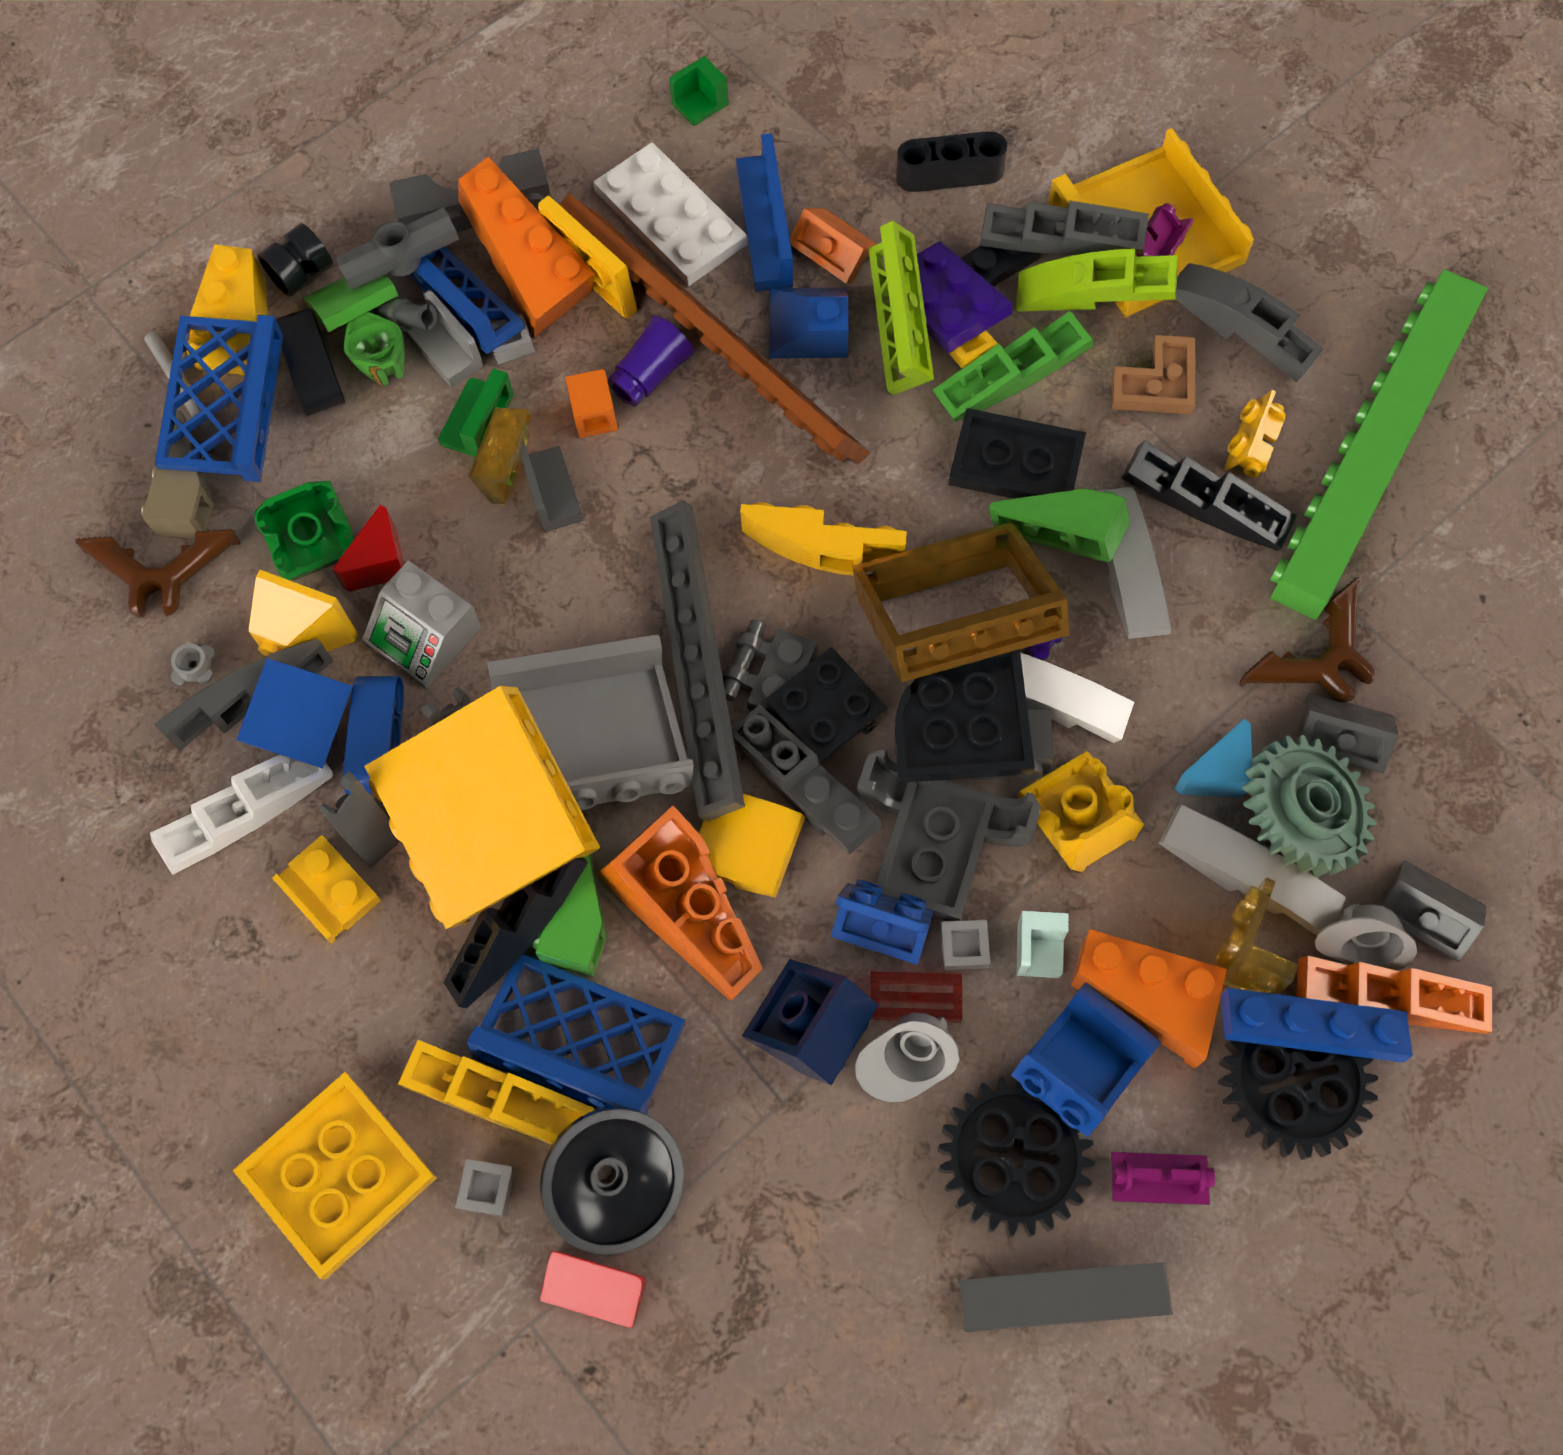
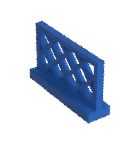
M258 315L257 322L180 316L155 458V465L158 469L241 475L244 481L261 482L283 343V334L274 316ZM190 330L208 331L213 336L211 340L197 350H194L188 344ZM237 333L251 334L250 344L236 354L226 344V341ZM221 346L231 358L214 370H211L202 358ZM198 362L207 375L188 387L182 381L183 372ZM238 365L245 373L244 381L229 390L219 378ZM215 382L225 394L208 407H205L196 395ZM192 399L201 412L182 425L176 418L177 408ZM233 402L239 409L238 418L223 428L213 415ZM209 419L219 432L199 445L189 432ZM175 424L178 428L173 431ZM233 433H235V439L231 437ZM184 436L195 447L194 450L183 458L169 457L171 445ZM227 439L233 446L231 462L212 460L207 452Z
M523 954L511 967L480 1027H474L467 1044L473 1059L594 1107L595 1110L622 1107L647 1114V1106L682 1033L685 1019ZM527 969L541 975L546 988L520 996L516 984L523 970ZM549 979L554 980V981L559 982V983L554 984V985H551V982H550ZM572 988L583 992L587 1005L562 1014L555 994ZM513 991L515 999L508 1001ZM591 996L601 1000L593 1002ZM550 997L557 1016L531 1025L524 1006ZM612 1005L623 1008L629 1022L604 1031L597 1011ZM519 1008L526 1026L509 1034L494 1028L501 1014ZM633 1013L642 1017L635 1019ZM591 1014L598 1033L573 1042L566 1022ZM654 1022L671 1028L664 1042L646 1048L639 1030L640 1027ZM560 1025L568 1045L552 1051L540 1048L535 1034ZM633 1030L640 1051L615 1060L608 1039ZM530 1037L531 1043L521 1039ZM602 1042L609 1063L593 1069L582 1065L577 1051ZM571 1054L574 1061L563 1056ZM659 1054L653 1066L650 1057ZM644 1059L650 1074L643 1089L625 1083L619 1069ZM613 1071L616 1079L606 1075V1073Z

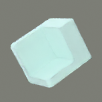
M1022 911L1017 923V976L1060 978L1062 976L1064 939L1068 933L1069 913Z

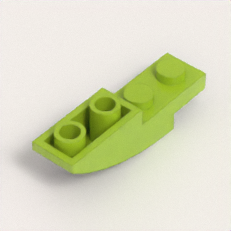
M1118 249L1090 252L1051 260L1019 272L1016 310L1017 312L1096 310V302L1176 300L1178 256L1136 257L1135 249Z

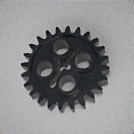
M1232 1040L1226 1042L1225 1047L1235 1056H1225L1219 1061V1065L1230 1070L1231 1074L1223 1076L1218 1080V1083L1225 1087H1231L1233 1091L1222 1100L1223 1104L1238 1105L1240 1110L1234 1114L1231 1120L1239 1122L1247 1119L1250 1125L1246 1130L1245 1136L1249 1138L1258 1132L1263 1134L1262 1149L1266 1150L1275 1142H1278L1280 1155L1285 1158L1292 1153L1296 1146L1301 1160H1306L1311 1157L1314 1146L1316 1152L1322 1158L1331 1154L1330 1143L1338 1150H1341L1349 1145L1345 1134L1355 1138L1363 1133L1356 1121L1366 1122L1372 1119L1373 1115L1362 1105L1371 1104L1378 1100L1377 1095L1365 1090L1366 1086L1378 1080V1076L1364 1073L1363 1069L1373 1059L1320 1052V1061L1315 1062L1308 1059L1302 1049ZM1258 1053H1264L1273 1058L1277 1068L1276 1074L1266 1073L1260 1068L1257 1062ZM1330 1066L1335 1067L1337 1070L1335 1075L1314 1078L1304 1086L1300 1083H1295L1266 1094H1261L1258 1091L1259 1086L1280 1083L1292 1074L1295 1077H1302ZM1321 1086L1328 1087L1335 1092L1338 1099L1337 1108L1328 1107L1323 1103L1319 1093ZM1275 1099L1286 1100L1291 1105L1294 1114L1292 1121L1284 1120L1278 1116L1274 1107Z
M1001 1077L997 1082V1092L994 1093L985 1083H982L979 1087L980 1100H977L969 1093L964 1095L963 1101L968 1109L967 1111L956 1107L952 1108L950 1115L958 1123V1126L943 1125L941 1132L952 1139V1142L939 1144L938 1152L950 1156V1161L944 1162L938 1169L941 1173H953L954 1177L944 1189L946 1192L960 1190L962 1196L955 1205L957 1209L963 1208L968 1204L974 1207L970 1222H976L982 1215L989 1217L988 1232L990 1233L1002 1222L1006 1225L1008 1237L1012 1238L1015 1235L1018 1224H1022L1027 1236L1032 1237L1035 1235L1037 1221L1049 1232L1054 1229L1053 1213L1064 1221L1071 1217L1065 1202L1080 1206L1084 1201L1075 1188H1089L1092 1184L1089 1178L1081 1174V1170L1091 1169L1095 1166L1094 1160L1082 1156L1083 1151L1088 1150L1094 1145L1093 1140L1079 1139V1130L1068 1126L1058 1113L1041 1099L1030 1095L1020 1082L1017 1081L1014 1089L1009 1090L1004 1077ZM989 1118L999 1120L1005 1127V1138L1000 1141L987 1139L981 1131V1122ZM1037 1123L1046 1125L1053 1135L1052 1144L1044 1147L1035 1144L1029 1135L1030 1126ZM1015 1145L1019 1146L1020 1155L1030 1157L1055 1156L1058 1159V1164L1051 1165L1042 1161L1026 1159L1016 1168L1013 1167V1161L1009 1157H978L974 1155L973 1150L975 1148H982L990 1152L1005 1154ZM984 1166L996 1168L1002 1175V1187L993 1191L985 1189L978 1181V1170ZM1033 1171L1045 1174L1050 1181L1051 1188L1049 1194L1045 1196L1033 1194L1026 1183L1027 1174Z

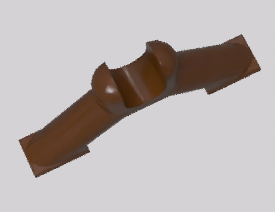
M231 529L195 532V542L192 545H182L181 553L163 567H145L134 558L135 551L133 548L122 549L112 536L76 539L77 545L86 554L88 553L129 585L128 606L130 612L137 617H144L147 599L156 591H162L164 614L166 616L174 614L179 607L181 585L231 545H240L241 543Z
M1357 577L1350 581L1349 584H1346L1343 590L1335 594L1334 597H1331L1330 602L1325 607V612L1330 615L1323 621V624L1329 629V648L1318 658H1295L1290 652H1287L1282 658H1279L1274 651L1268 652L1265 657L1261 658V661L1253 665L1248 672H1245L1240 680V686L1243 687L1247 683H1318L1334 699L1340 702L1353 700L1355 697L1354 692L1339 676L1338 669L1350 671L1365 684H1371L1375 678L1373 666L1355 650L1357 585L1361 579Z

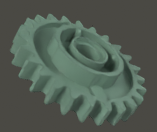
M1304 735L1294 740L1290 736H1286L1279 742L1271 743L1262 749L1261 753L1251 759L1254 765L1245 771V774L1251 781L1244 784L1242 789L1249 793L1252 798L1244 802L1243 806L1255 812V816L1250 818L1248 822L1249 824L1261 827L1262 831L1257 839L1259 841L1270 840L1269 854L1274 855L1279 851L1282 852L1284 866L1287 867L1297 862L1300 874L1312 870L1315 877H1320L1326 873L1333 876L1358 864V858L1368 854L1369 851L1365 845L1375 839L1368 829L1376 826L1377 822L1369 817L1367 812L1374 809L1375 805L1365 801L1364 795L1370 789L1369 787L1357 784L1361 773L1359 771H1348L1349 759L1347 757L1340 761L1337 760L1334 746L1323 751L1320 739L1317 738L1308 744Z

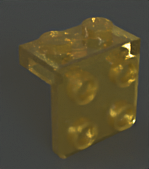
M1268 877L1263 880L1258 888L1250 886L1244 900L1240 899L1237 903L1230 924L1235 926L1229 941L1224 940L1217 955L1215 965L1227 969L1223 984L1227 987L1280 994L1293 982L1299 964L1253 945L1276 882Z

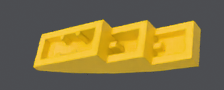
M420 1040L416 1041L397 1084L551 1145L572 1122L593 1112L595 1109L509 1072L503 1073L465 1056L459 1057Z

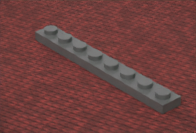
M683 500L651 516L650 520L689 759L693 760L694 764L692 781L698 817L711 821L745 807L694 510L693 506Z

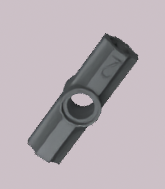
M443 207L407 225L398 221L385 223L376 230L373 241L338 256L335 260L352 291L388 273L395 276L411 274L420 266L422 257L458 241L459 237L449 215Z

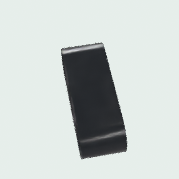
M992 131L907 140L898 148L897 184L908 192H919L996 183L1004 174L1008 143L1005 137Z
M311 307L277 318L276 321L283 334L282 351L306 415L310 416L345 404L341 387Z

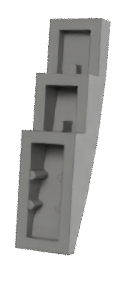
M1134 487L1099 490V492L1109 491L1124 497L1130 519V525L1111 562H1107L1109 568L1108 584L1127 638L1134 639L1171 634V624L1154 549Z
M1183 805L1176 807L1159 841L1161 846L1228 892L1239 890L1270 913H1284L1316 936L1326 926L1336 922L1346 900V896L1311 873L1300 874L1296 864L1284 866L1283 857L1277 853L1270 855L1269 848Z

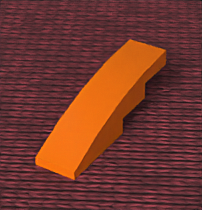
M1312 956L1298 959L1296 997L1406 1011L1409 1025L1483 1034L1492 1033V987L1414 968L1397 971L1363 962L1346 965Z

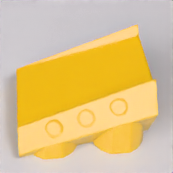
M1087 751L1022 789L1017 796L1022 798L1027 792L1034 794L1041 806L1037 824L1069 868L1084 873L1087 866L1129 840L1135 841L1144 826V823L1134 811L1133 794L1124 786L1114 785L1107 776L1106 766L1099 759L1093 758Z

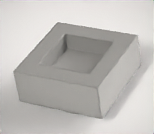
M523 313L517 316L523 321L525 329L493 350L498 364L535 353ZM504 319L492 323L494 332L508 323V321Z
M987 920L941 922L943 971L990 968Z
M466 1159L455 1208L505 1217L515 1168L507 1165Z

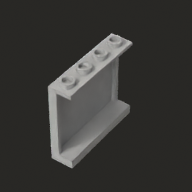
M659 634L487 662L490 691L499 686L518 687L581 810H587L596 804L612 801L631 802L641 796L650 794H675L684 788L692 787L694 764L693 760L687 759L662 666V645Z

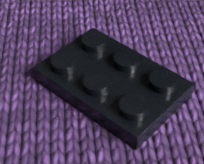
M966 408L948 485L1013 499L1074 490L1086 432Z

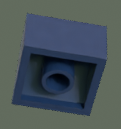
M789 959L742 1037L803 1075L832 1086L836 1077L844 1068L846 1060L862 1033L867 1029L879 1005L846 976Z

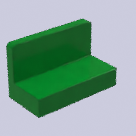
M493 368L486 382L476 378L468 379L438 437L440 446L479 459L483 458L514 396L507 372Z

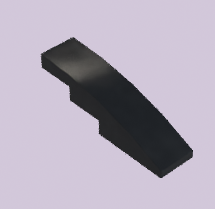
M1145 440L1137 446L1122 476V479L1157 500L1201 522L1276 551L1283 547L1297 516L1230 472H1227L1220 478L1191 458L1185 456L1178 462Z
M584 857L575 858L506 897L500 909L489 907L480 912L443 982L459 1007L467 1009L495 984L535 942L563 905L587 866L588 862Z

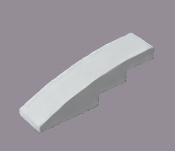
M1020 652L1027 709H1050L1051 719L1067 728L1079 725L1111 743L1122 740L1134 705L1133 701L1084 677Z
M282 755L275 756L232 776V786L191 804V814L151 832V841L171 874L174 875L220 851L275 818L331 779L333 772L326 762L323 769Z

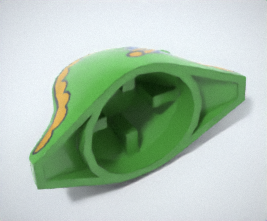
M366 312L347 323L344 351L361 372L383 387L389 384L388 378L390 375H394L398 380L403 378L405 345L401 329L397 324L370 312Z

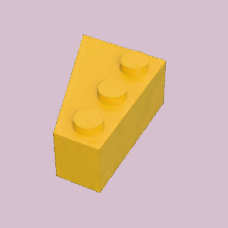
M214 244L190 316L256 322L258 315L268 316L266 277L252 249ZM190 330L188 344L194 350H197L211 340L213 336L208 331ZM237 333L226 341V344L236 354L250 344L251 334ZM219 346L202 358V360L211 370H214L231 357ZM198 362L194 364L196 369L204 370ZM238 365L228 372L229 374L245 376V373Z

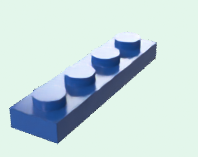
M1227 988L1221 994L1225 1040L1402 1063L1413 1056L1406 1011Z

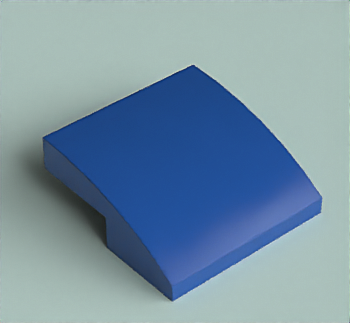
M266 658L236 741L323 769L353 686Z

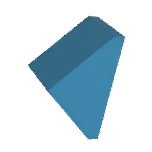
M1244 718L1182 774L1174 789L1180 795L1243 798L1247 792L1242 789V786L1251 781L1245 774V771L1252 767L1251 724Z

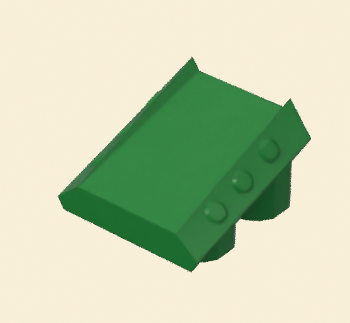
M330 480L307 482L266 499L254 511L255 523L265 538L272 555V561L280 577L290 581L300 579L336 564L355 539Z

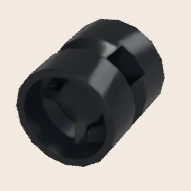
M303 223L298 224L283 235V244L274 242L257 255V259L265 273L288 297H291L307 285L308 276L316 278L333 265L332 258L325 246L314 232Z

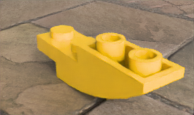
M757 502L752 505L741 504V526L745 534L772 552L815 569L854 576L853 565L905 551L907 531L897 530L890 526L862 528L855 527L849 523L824 525V510L814 509L807 505H798L791 508L777 507L766 502Z

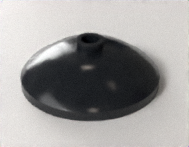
M622 1107L604 1108L590 1112L566 1127L556 1138L546 1155L540 1178L541 1201L546 1216L565 1241L582 1251L598 1255H615L637 1249L658 1235L668 1224L677 1209L684 1184V1168L681 1153L671 1134L658 1121L643 1112ZM605 1165H610L612 1167L610 1176L606 1179H598L599 1170Z

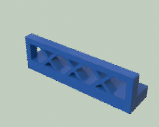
M772 133L761 134L762 155L736 158V169L755 292L767 291L769 288L793 287V257Z
M446 247L422 257L420 266L414 272L407 275L425 293L431 290L486 354L525 329L523 321ZM439 255L442 258L441 267H435L430 260ZM448 278H463L462 287L457 288ZM469 299H485L483 308H478ZM506 319L508 323L494 332L490 320Z

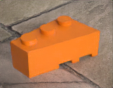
M1089 929L1081 942L1071 986L1079 990L1086 982L1159 1039L1162 1045L1182 1057L1183 1062L1196 1069L1207 1059L1227 969Z

